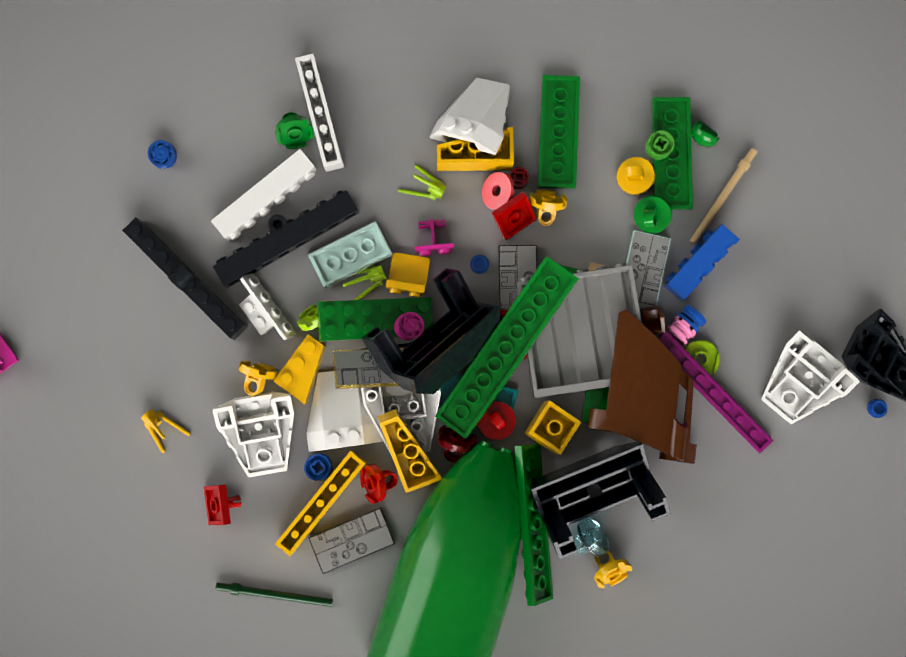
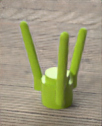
M415 164L414 167L432 180L430 182L414 174V178L429 185L428 192L430 194L398 189L400 193L425 197L435 201L436 198L441 199L446 185Z
M381 265L366 268L356 274L367 272V275L343 284V287H347L366 279H370L371 283L375 282V284L354 300L362 299L376 287L383 285L382 281L386 279Z

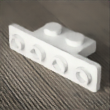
M253 273L242 276L240 280L250 295L239 306L260 335L266 334L272 327H275L283 340L295 336L296 332L292 325L273 302L270 294L265 291L259 279Z

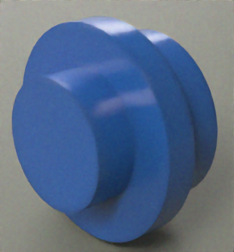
M476 255L470 261L471 270L477 274L486 272L489 267V261L483 255Z
M873 399L868 403L867 410L872 417L881 418L887 413V405L881 399Z

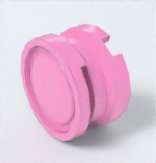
M675 316L671 325L668 324L666 326V330L674 339L686 345L688 343L687 340L690 337H694L696 332L694 329L691 330V325L684 319L679 320L680 316Z

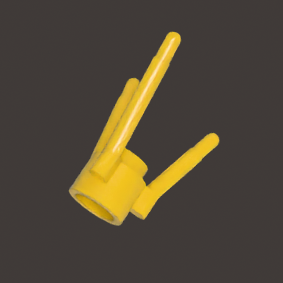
M150 409L141 417L145 423L144 426L149 430L162 453L165 452V449L153 430L155 429L158 435L165 439V435L158 427L162 423L160 419H163L187 436L190 435V432L166 417L160 410L156 412L154 409Z

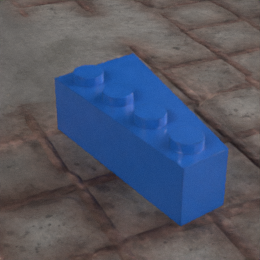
M723 224L713 231L709 230L702 237L704 239L702 244L699 245L697 243L690 251L692 255L688 259L684 258L678 264L679 270L676 273L671 272L665 279L667 283L664 287L680 301L685 300L701 283L702 277L708 275L715 267V263L724 258L728 253L727 249L734 244L736 245L740 240Z

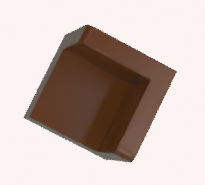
M661 306L641 308L643 325L653 334L666 333Z

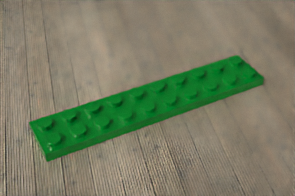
M546 256L435 417L463 438L468 439L579 278Z

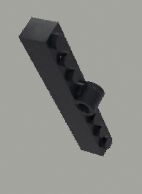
M347 190L336 192L332 195L333 198L328 201H320L316 204V208L301 212L299 214L300 217L295 220H286L284 216L279 214L271 216L268 220V228L270 230L266 233L265 237L261 239L255 238L249 242V246L245 248L240 247L234 250L233 255L228 258L225 256L216 261L217 264L213 268L223 286L226 288L240 282L242 276L254 274L359 214ZM279 222H281V223H282V227L279 228V229H276V228H275L276 224L279 223Z
M135 217L122 230L168 276V279L183 291L230 339L235 340L248 328L143 221Z

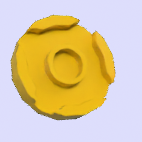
M632 157L620 165L616 178L618 185L623 191L630 195L638 196L646 193L654 184L655 171L648 160L642 157Z
M536 190L535 194L530 193L529 202L537 208V218L542 225H551L555 220L556 211L564 210L567 207L568 198L564 194H561L560 197L555 195L556 191ZM544 212L551 213L550 218L547 220H542L541 215Z
M248 360L240 361L238 368L241 373L246 374L244 390L248 395L252 396L261 394L266 379H275L278 373L275 367L260 362L258 364H251V361ZM253 381L257 384L255 392L250 387Z
M601 549L595 555V561L599 570L595 574L594 580L599 588H605L604 584L608 583L610 586L616 585L627 578L628 570L632 571V566L628 560H616L614 555L607 549ZM608 554L609 561L602 564L600 562L601 556Z

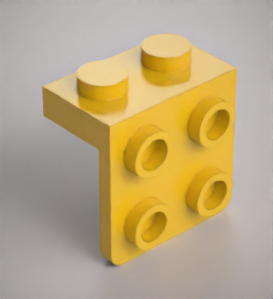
M394 253L392 255L389 279H387L386 289L390 290L389 293L401 295V292L409 293L408 296L420 298V295L425 296L430 259L422 256Z

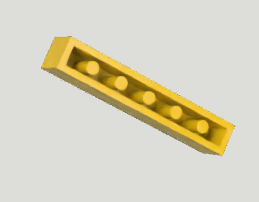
M353 450L350 451L275 544L291 556L367 462Z

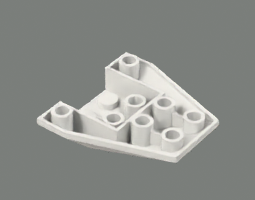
M397 383L364 384L361 386L364 407L388 450L389 447L379 424L378 416L395 409L426 452L431 450L437 418L435 415L438 412L441 396L440 389L434 394H416L402 389Z

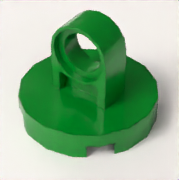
M294 112L284 114L282 120L275 127V136L278 144L286 146L287 149H299L306 146V142L309 139L312 140L314 134L311 122L306 117Z
M649 195L637 203L634 208L633 217L636 225L641 230L654 234L667 228L672 220L673 212L671 205L663 197Z

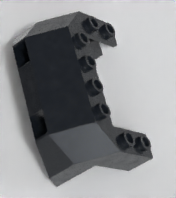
M446 268L432 279L449 311L405 349L400 350L390 331L385 328L380 331L375 326L361 338L380 370L404 390L416 394L436 393L478 355L500 322L499 306L476 302L459 270Z
M638 441L614 446L545 474L529 485L536 507L559 560L578 553L574 544V538L568 527L570 524L636 497L640 500L652 522L671 514L667 498L651 474L644 446Z

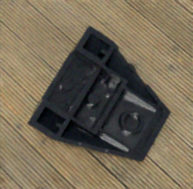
M878 309L856 326L841 357L847 369L860 382L906 402V347L903 343L905 339L903 336H899L895 330L896 324L894 320L882 309Z

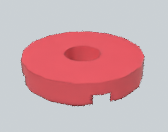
M495 172L485 180L482 187V198L488 208L496 210L514 198L515 190H513V185L515 186L511 176L503 172ZM500 187L501 192L497 196V189Z

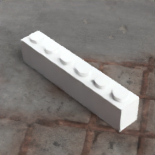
M314 54L297 57L295 61L323 167L326 172L344 168Z
M299 149L212 219L211 222L227 241L236 240L241 235V231L252 227L256 223L255 220L257 218L267 215L273 205L282 203L289 192H295L304 180H310L315 175L314 172L317 171L315 166Z

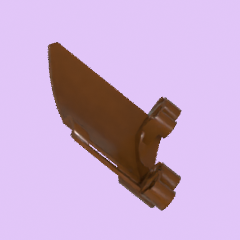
M626 309L618 313L607 409H590L587 428L617 433L660 451L659 459L695 464L697 444L690 443L694 381L691 376L681 369L682 365L664 344ZM679 384L687 391L683 425L675 418Z

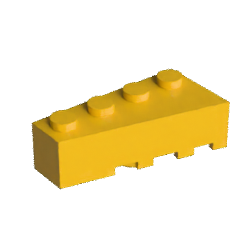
M513 126L503 130L504 137L496 155L479 151L473 142L461 139L438 144L437 171H512L514 165Z
M395 409L379 415V424L405 492L408 493L442 480L440 471L398 411Z

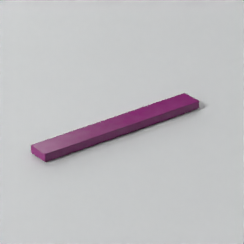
M665 330L666 333H662L657 338L682 365L681 369L691 376L694 381L693 387L760 454L774 440Z

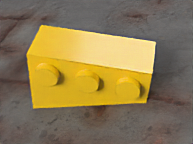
M308 334L274 379V382L302 403L308 404L326 346Z

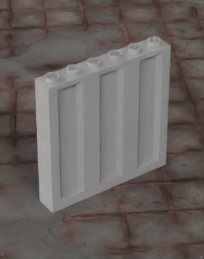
M626 263L615 264V268L599 266L596 267L595 271H588L586 268L577 270V273L573 274L579 278L578 282L527 353L533 398L609 387L618 313L626 309L641 322L632 265L627 266ZM531 277L521 278L520 282L516 283L517 296H519Z

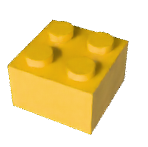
M548 400L543 402L524 434L553 454L561 455L581 424V421Z

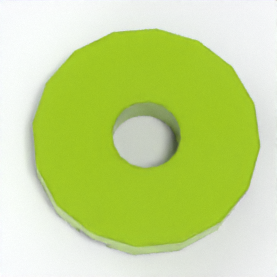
M696 340L684 348L695 360L699 353L705 356V362L700 365L709 375H712L718 369L720 354L711 342Z

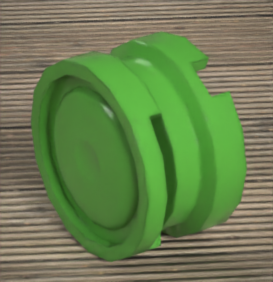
M658 130L647 139L645 150L652 159L662 160L673 151L674 139L669 132Z

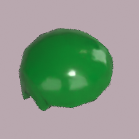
M697 120L691 130L693 140L703 147H712L720 139L719 137L717 138L718 134L700 120Z

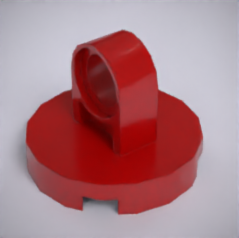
M500 401L493 402L478 423V427L487 438L502 440L513 432L516 425V416L512 408Z
M376 464L365 465V468L361 469L360 482L361 487H365L368 493L365 494L367 500L373 504L383 501L386 497V491L397 485L398 476L391 470L381 471ZM391 475V481L386 484V477Z

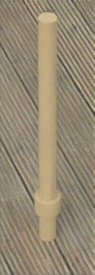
M751 148L745 158L740 160L737 170L689 240L691 244L696 245L743 173L747 172L751 166V161L757 154L755 149Z

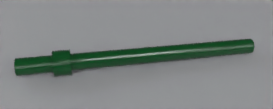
M217 582L215 590L230 592L231 595L238 596L239 594L327 607H332L333 599L241 586L240 583L226 584Z

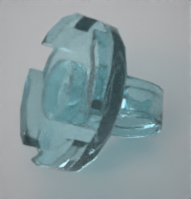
M586 518L578 523L577 531L579 535L574 538V544L579 555H585L590 551L596 556H601L609 550V540L606 533L602 535L599 528L601 526L591 518Z

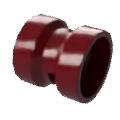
M522 167L513 169L510 173L515 184L513 187L516 190L523 189L527 185L529 174Z

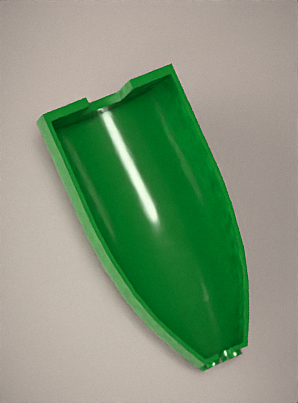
M481 440L480 444L476 443L469 452L462 455L442 477V480L437 483L424 502L401 550L366 657H492L510 600L521 541V511L514 455L511 454L512 450L500 446L497 450L492 448L493 444Z

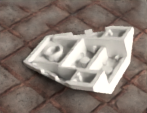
M476 78L438 119L429 137L446 143L449 137L473 142L479 151L496 155L504 137L503 126L506 122L505 111L508 106L510 85Z
M798 330L786 343L761 400L786 421L793 424L812 414L813 411L822 406L829 405L830 402L839 397L846 396L860 381L835 356L813 338Z
M336 371L318 373L306 432L309 452L383 442L364 407L361 386L364 384L337 385Z
M272 391L253 396L234 398L212 409L217 429L223 434L227 441L226 443L229 448H232L238 462L248 477L287 471L294 419V409L290 394Z

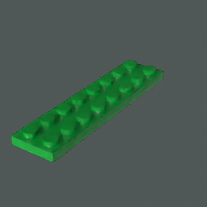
M539 443L515 446L514 451L521 511L522 558L524 559V578L526 581L525 597L528 606H536L553 599L548 534L529 488V485L543 476L541 445Z

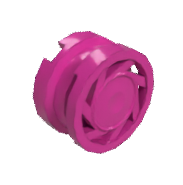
M414 312L400 315L394 324L397 336L406 341L421 336L425 327L422 317Z

